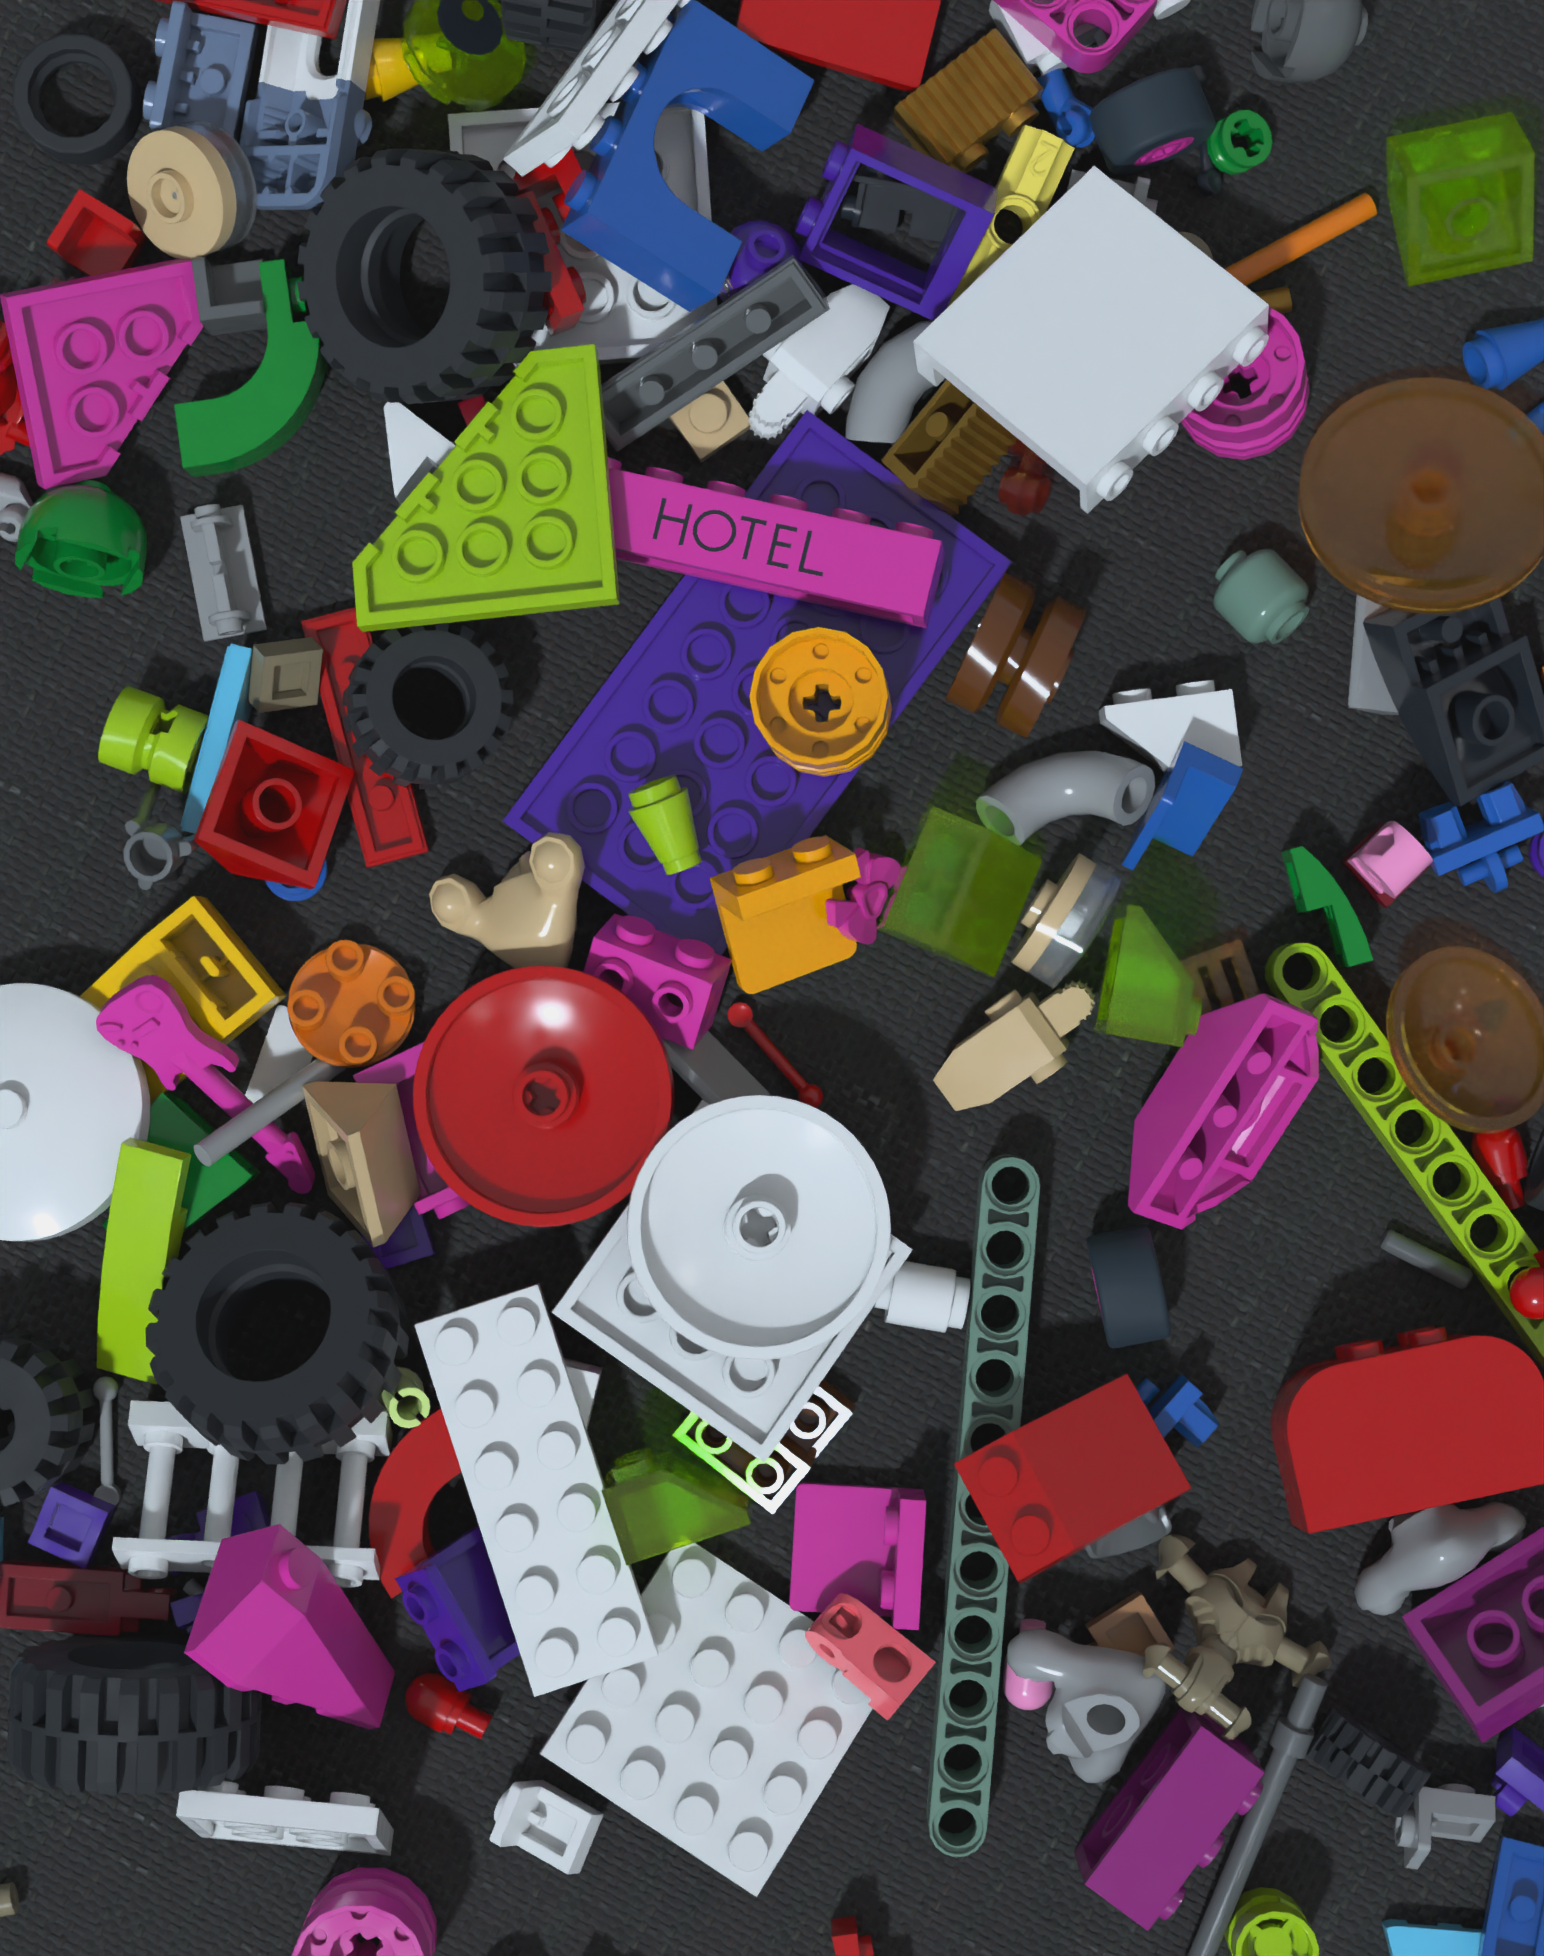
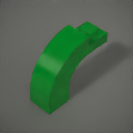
M284 259L258 262L268 340L263 361L253 377L241 388L223 397L174 404L182 466L193 477L235 471L266 458L284 445L297 432L309 416L318 399L327 367V360L320 352L324 343L321 338H313L311 336L306 321L300 322L299 316L309 315L307 301H300L298 282L304 281L303 276L294 277L293 271Z

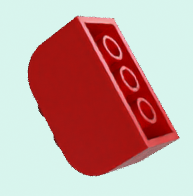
M1428 1326L1397 1333L1399 1345L1383 1348L1382 1340L1372 1341V1339L1335 1346V1359L1313 1363L1297 1371L1280 1389L1271 1412L1272 1439L1291 1524L1311 1534L1544 1484V1380L1535 1363L1524 1351L1503 1339L1468 1334L1447 1335L1445 1326L1437 1328Z

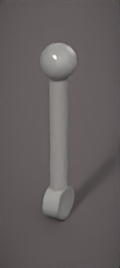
M105 1376L97 1379L93 1386L94 1395L99 1399L101 1456V1485L95 1491L94 1497L116 1506L121 1500V1490L114 1484L112 1399L118 1393V1385L114 1379Z

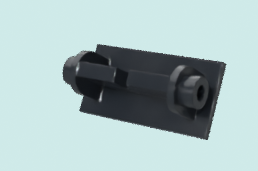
M863 164L862 174H855L852 181L860 182L857 195L845 194L840 218L853 220L852 227L855 228L863 227L896 234L900 210L910 211L913 214L908 236L942 242L959 208Z

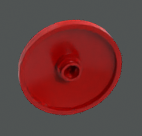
M527 966L507 970L486 978L463 992L446 1008L431 1028L417 1061L413 1085V1108L419 1137L430 1162L445 1183L463 1200L492 1217L514 1224L535 1227L576 1223L608 1210L627 1197L632 1191L636 1177L645 1159L671 1128L675 1099L674 1079L666 1048L658 1031L643 1010L628 995L611 983L580 970L556 966Z

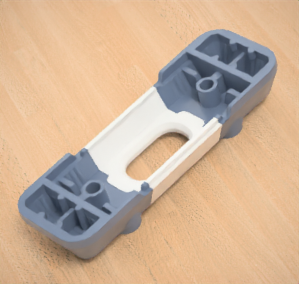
M349 0L338 72L333 76H324L319 68V52L322 37L268 25L258 93L255 99L246 102L235 170V190L237 197L243 204L259 210H307L313 207H322L325 203L320 197L322 191L334 177H344L343 171L346 166L355 161L357 147L365 143L372 129L371 116L366 110H363L380 0Z

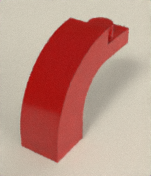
M440 1405L429 1412L427 1418L423 1417L419 1420L421 1424L412 1427L401 1439L385 1462L374 1487L369 1513V1540L371 1548L375 1549L378 1557L381 1582L391 1599L402 1592L395 1578L436 1552L429 1531L431 1505L439 1489L462 1472Z

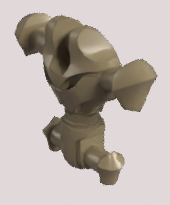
M1179 1534L1164 1536L1159 1543V1564L1156 1570V1577L1159 1579L1169 1571L1190 1594L1185 1602V1607L1193 1625L1198 1646L1190 1648L1183 1664L1169 1652L1171 1648L1166 1643L1162 1642L1158 1645H1151L1144 1651L1145 1664L1142 1674L1147 1679L1153 1674L1158 1676L1172 1687L1171 1692L1176 1696V1702L1180 1707L1191 1713L1195 1711L1199 1715L1205 1713L1224 1728L1221 1738L1234 1740L1239 1733L1250 1727L1251 1716L1245 1706L1239 1708L1220 1693L1223 1687L1233 1679V1664L1245 1663L1266 1667L1272 1665L1275 1660L1292 1670V1685L1299 1688L1304 1674L1316 1675L1328 1669L1332 1664V1660L1327 1648L1321 1641H1317L1305 1648L1284 1636L1287 1628L1289 1590L1283 1584L1277 1582L1262 1596L1247 1583L1257 1568V1564L1250 1558L1234 1567L1214 1570L1206 1575L1187 1554L1196 1544L1192 1539Z

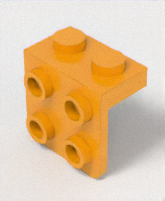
M826 835L812 837L796 843L792 848L765 858L742 862L732 870L710 877L736 981L743 991L748 994H755L853 956L857 943L844 937L838 928L828 925L826 900L828 898L846 900L842 884L861 878L854 852Z

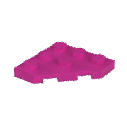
M174 259L0 294L37 484L43 489L98 478L108 474L120 455L117 451L137 420L142 421L170 379L167 374L187 344L192 345L204 327L199 320L192 259Z

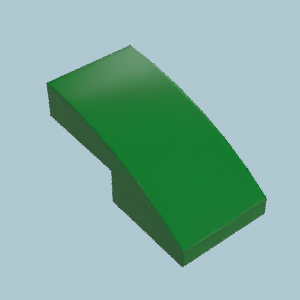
M1303 846L1282 851L1281 854L1297 913L1318 908L1323 909L1338 967H1351L1373 961L1367 938L1358 917L1346 895L1331 874Z

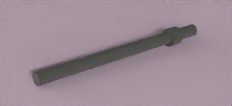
M1304 1674L1287 1717H1279L1269 1740L1270 1745L1274 1748L1264 1769L1265 1774L1260 1779L1264 1784L1263 1790L1255 1804L1245 1815L1187 1956H1216L1296 1761L1306 1757L1314 1738L1315 1732L1311 1729V1725L1328 1687L1326 1681L1315 1675Z

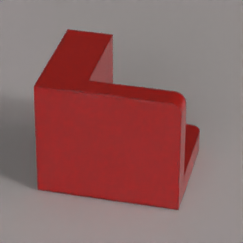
M79 189L48 238L46 245L64 262L87 276H93L131 268L148 238L131 220Z

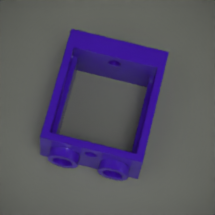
M857 124L848 143L845 144L836 140L821 174V177L829 180V183L821 200L810 196L802 210L795 228L796 233L804 236L798 259L934 321L946 310L995 215L998 188ZM860 163L959 208L927 273L829 229Z

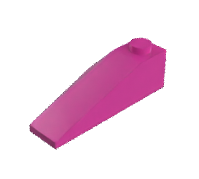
M281 1524L221 1539L184 1653L229 1688L243 1692L250 1690L260 1691L272 1695V1700L286 1705L300 1703L315 1708L319 1715L370 1730L380 1728L395 1671L323 1560Z

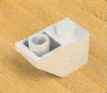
M1214 680L1176 685V697L1152 700L1151 689H1137L1112 694L1114 705L1104 706L1099 710L1101 725L1164 773L1168 770L1184 741L1239 767L1242 766L1232 689L1215 691Z

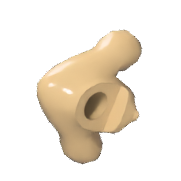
M556 832L545 834L533 842L531 851L526 852L519 858V862L509 870L501 883L494 887L493 894L487 898L475 883L459 875L451 874L439 877L429 893L432 912L442 926L460 935L479 941L498 958L515 969L527 966L567 968L572 954L574 933L577 930V899L585 869L581 847L570 835Z

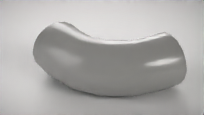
M933 320L920 321L883 343L859 375L846 419V439L895 443L909 426L914 405L926 390L934 386L917 371L913 341Z
M1097 750L1056 753L1023 764L998 780L979 796L976 801V810L986 828L996 838L1012 846L1022 845L1033 833L1049 822L1070 815L1091 814L1110 819L1123 826L1130 825L1140 819L1147 810L1153 798L1155 775L1151 768L1135 760Z

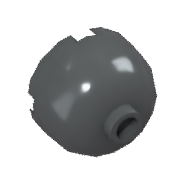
M1255 0L1251 17V31L1262 32L1263 52L1251 50V55L1258 75L1268 80L1280 82L1311 83L1334 73L1350 56L1354 46L1360 45L1365 37L1368 26V13L1366 8L1362 7V0Z

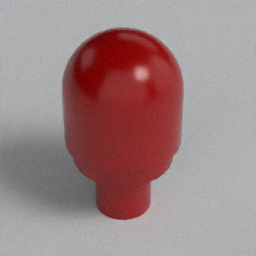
M1493 1120L1486 1122L1475 1131L1471 1140L1474 1161L1490 1184L1495 1186L1496 1192L1509 1210L1522 1207L1526 1202L1524 1201V1192L1520 1179L1528 1175L1527 1166L1529 1162L1521 1135L1513 1125L1505 1121Z
M426 1673L418 1676L410 1683L406 1691L405 1704L409 1714L416 1721L441 1734L444 1731L452 1735L456 1727L482 1739L493 1718L492 1715L469 1704L472 1694L464 1690L459 1692L454 1682L437 1673Z

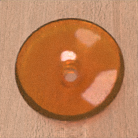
M1448 946L1435 949L1414 960L1404 969L1390 993L1386 1013V1029L1394 1063L1406 1086L1418 1101L1442 1121L1473 1133L1502 1132L1532 1117L1544 1103V1008L1527 982L1514 969L1497 957L1482 950L1464 946Z

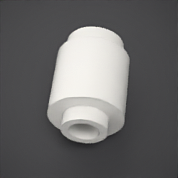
M905 1261L875 1303L874 1308L885 1309V1323L943 1333L946 1332L947 1327L962 1329L969 1301L970 1279L957 1277L956 1270Z

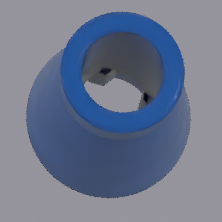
M1544 317L1535 321L1478 330L1473 340L1464 344L1462 351L1464 365L1471 381L1477 388L1487 390L1492 387L1495 390H1503L1544 360Z

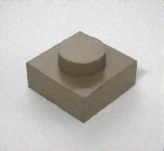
M313 637L253 645L248 701L258 713L317 705L323 654L322 647Z

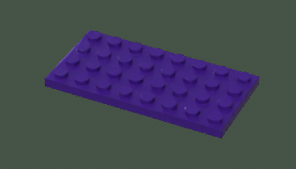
M806 410L745 493V498L769 503L771 495H784L806 502L808 504V512L832 517L833 509H848L869 516L871 518L870 525L895 530L897 522L920 525L934 531L933 539L942 541L945 558L928 628L684 575L503 820L504 823L531 843L549 832L570 835L580 845L585 865L582 881L628 915L643 918L652 923L656 930L681 940L694 939L711 946L715 953L723 955L728 947L710 877L732 870L742 862L765 858L792 848L796 843L808 839L863 766L861 764L851 772L823 777L799 772L777 758L754 723L749 697L754 671L768 649L792 632L816 627L846 632L866 645L882 667L888 685L892 705L889 730L1000 581L1004 572L1012 564V561L942 509L909 489L896 475L808 410ZM829 692L819 693L818 703L807 704L806 710L814 711L818 722H827L829 712L840 709L841 705L833 703ZM675 774L680 787H688L699 845L698 851L702 862L679 873L666 875L663 865L660 864L627 811L633 807L628 792L648 782Z

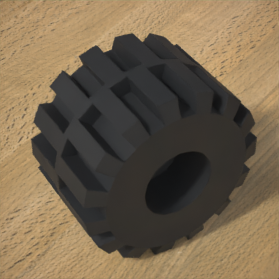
M12 1332L0 1335V1413L11 1409L15 1421L3 1425L0 1421V1504L3 1503L4 1507L45 1492L63 1482L61 1476L75 1470L85 1455L77 1450L78 1446L92 1439L95 1422L83 1421V1409L95 1405L92 1389L79 1392L73 1380L84 1373V1371L75 1359L61 1362L56 1358L61 1348L60 1346L48 1339L32 1342L30 1341L29 1333Z

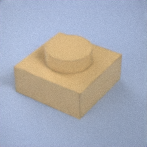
M724 381L669 417L701 463L748 431L751 426L748 423V415Z

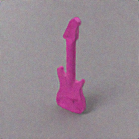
M146 975L138 978L115 993L102 1006L96 1019L97 1031L104 1039L119 1049L144 1060L156 1071L166 1089L174 1091L180 1079L178 1074L184 1073L231 1118H234L253 1104L214 1066H221L229 1072H234L240 1060L238 1055L227 1045L204 1033L193 1022L185 1004L166 980L157 975ZM271 1122L252 1136L267 1151L265 1158L289 1180L288 1185L291 1190L296 1193L305 1194L312 1189L316 1178L315 1171L297 1133L291 1132L286 1134L274 1122Z

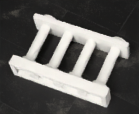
M131 1400L128 1419L129 1429L137 1446H144V1449L149 1452L139 1538L113 1537L112 1551L121 1569H128L130 1575L138 1578L161 1579L167 1577L168 1571L211 1573L221 1539L231 1536L239 1458L230 1455L221 1444L214 1446L204 1438L170 1402ZM382 1411L372 1424L365 1418L361 1419L351 1428L357 1437L340 1448L334 1440L322 1445L324 1454H336V1458L342 1461L333 1547H307L323 1560L340 1587H358L362 1585L363 1579L379 1580L380 1564L375 1549L359 1548L367 1463L372 1462L374 1456H389L391 1454L393 1430L388 1411ZM183 1448H206L209 1453L214 1455L204 1541L165 1539L175 1454L181 1453ZM289 1452V1461L286 1464H277L270 1526L281 1524L292 1535L296 1536L303 1460L296 1452Z

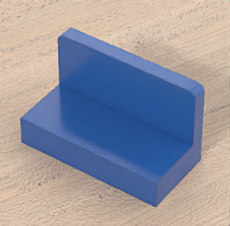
M1184 741L1154 791L1147 810L1140 817L1121 865L1133 871L1152 838L1193 857L1236 789L1244 768Z

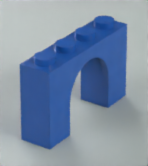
M690 0L681 8L676 4L667 16V19L673 24L671 31L651 53L646 55L643 52L639 62H634L633 66L639 71V74L629 89L620 97L621 101L614 116L609 115L600 130L593 137L590 149L596 155L589 170H583L576 177L566 194L564 203L571 209L561 228V231L689 312L718 296L742 241L683 203L664 181L657 165L654 150L656 125L662 111L665 108L671 107L696 110L710 117L763 152L791 134L814 83L812 78L696 0Z

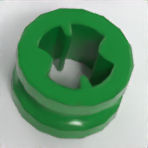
M1238 110L1216 122L1215 130L1206 141L1208 155L1213 164L1221 171L1230 175L1241 174L1264 162L1268 157L1272 147L1271 130L1267 122L1258 113L1250 110ZM1231 136L1245 137L1248 148L1245 150L1243 147L1234 148Z

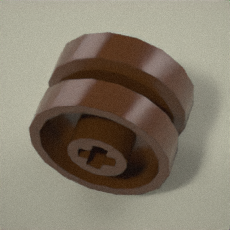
M1004 572L945 700L967 711L976 713L985 707L997 681L1006 684L1007 687L995 712L997 725L1027 738L1045 703H1051L1075 652L1071 648L1087 611L1057 597L1046 604L1034 629L1027 628L1023 625L1036 598L1034 586Z

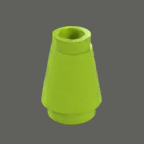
M675 774L648 782L628 792L633 807L627 811L658 861L663 865L666 875L679 873L702 862L698 851L699 845L688 787L681 788Z

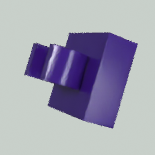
M1512 1727L1496 1744V1775L1491 1780V1786L1497 1789L1492 1795L1495 1796V1805L1510 1817L1520 1810L1527 1799L1544 1811V1750L1515 1727Z

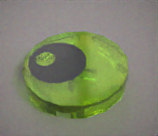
M417 0L406 13L402 27L404 26L405 37L401 41L403 58L414 79L433 98L447 105L451 101L467 105L463 110L481 111L498 105L521 81L526 64L525 46L523 42L507 39L502 23L501 4L496 0Z

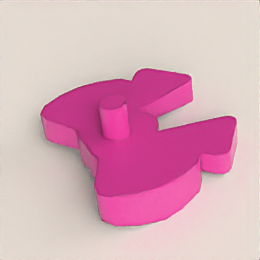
M857 848L853 852L856 854L861 878L855 879L858 883L854 887L850 886L847 889V898L851 900L833 898L826 900L827 923L838 928L839 932L847 939L868 945L873 944L876 940V918L883 910L888 897V890L901 878L903 870L895 859Z

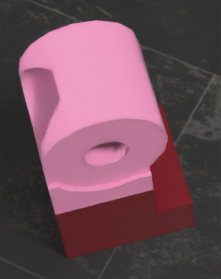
M1395 821L1379 823L1339 863L1383 908H1386L1428 869L1427 867L1433 862V859L1426 849L1404 827Z

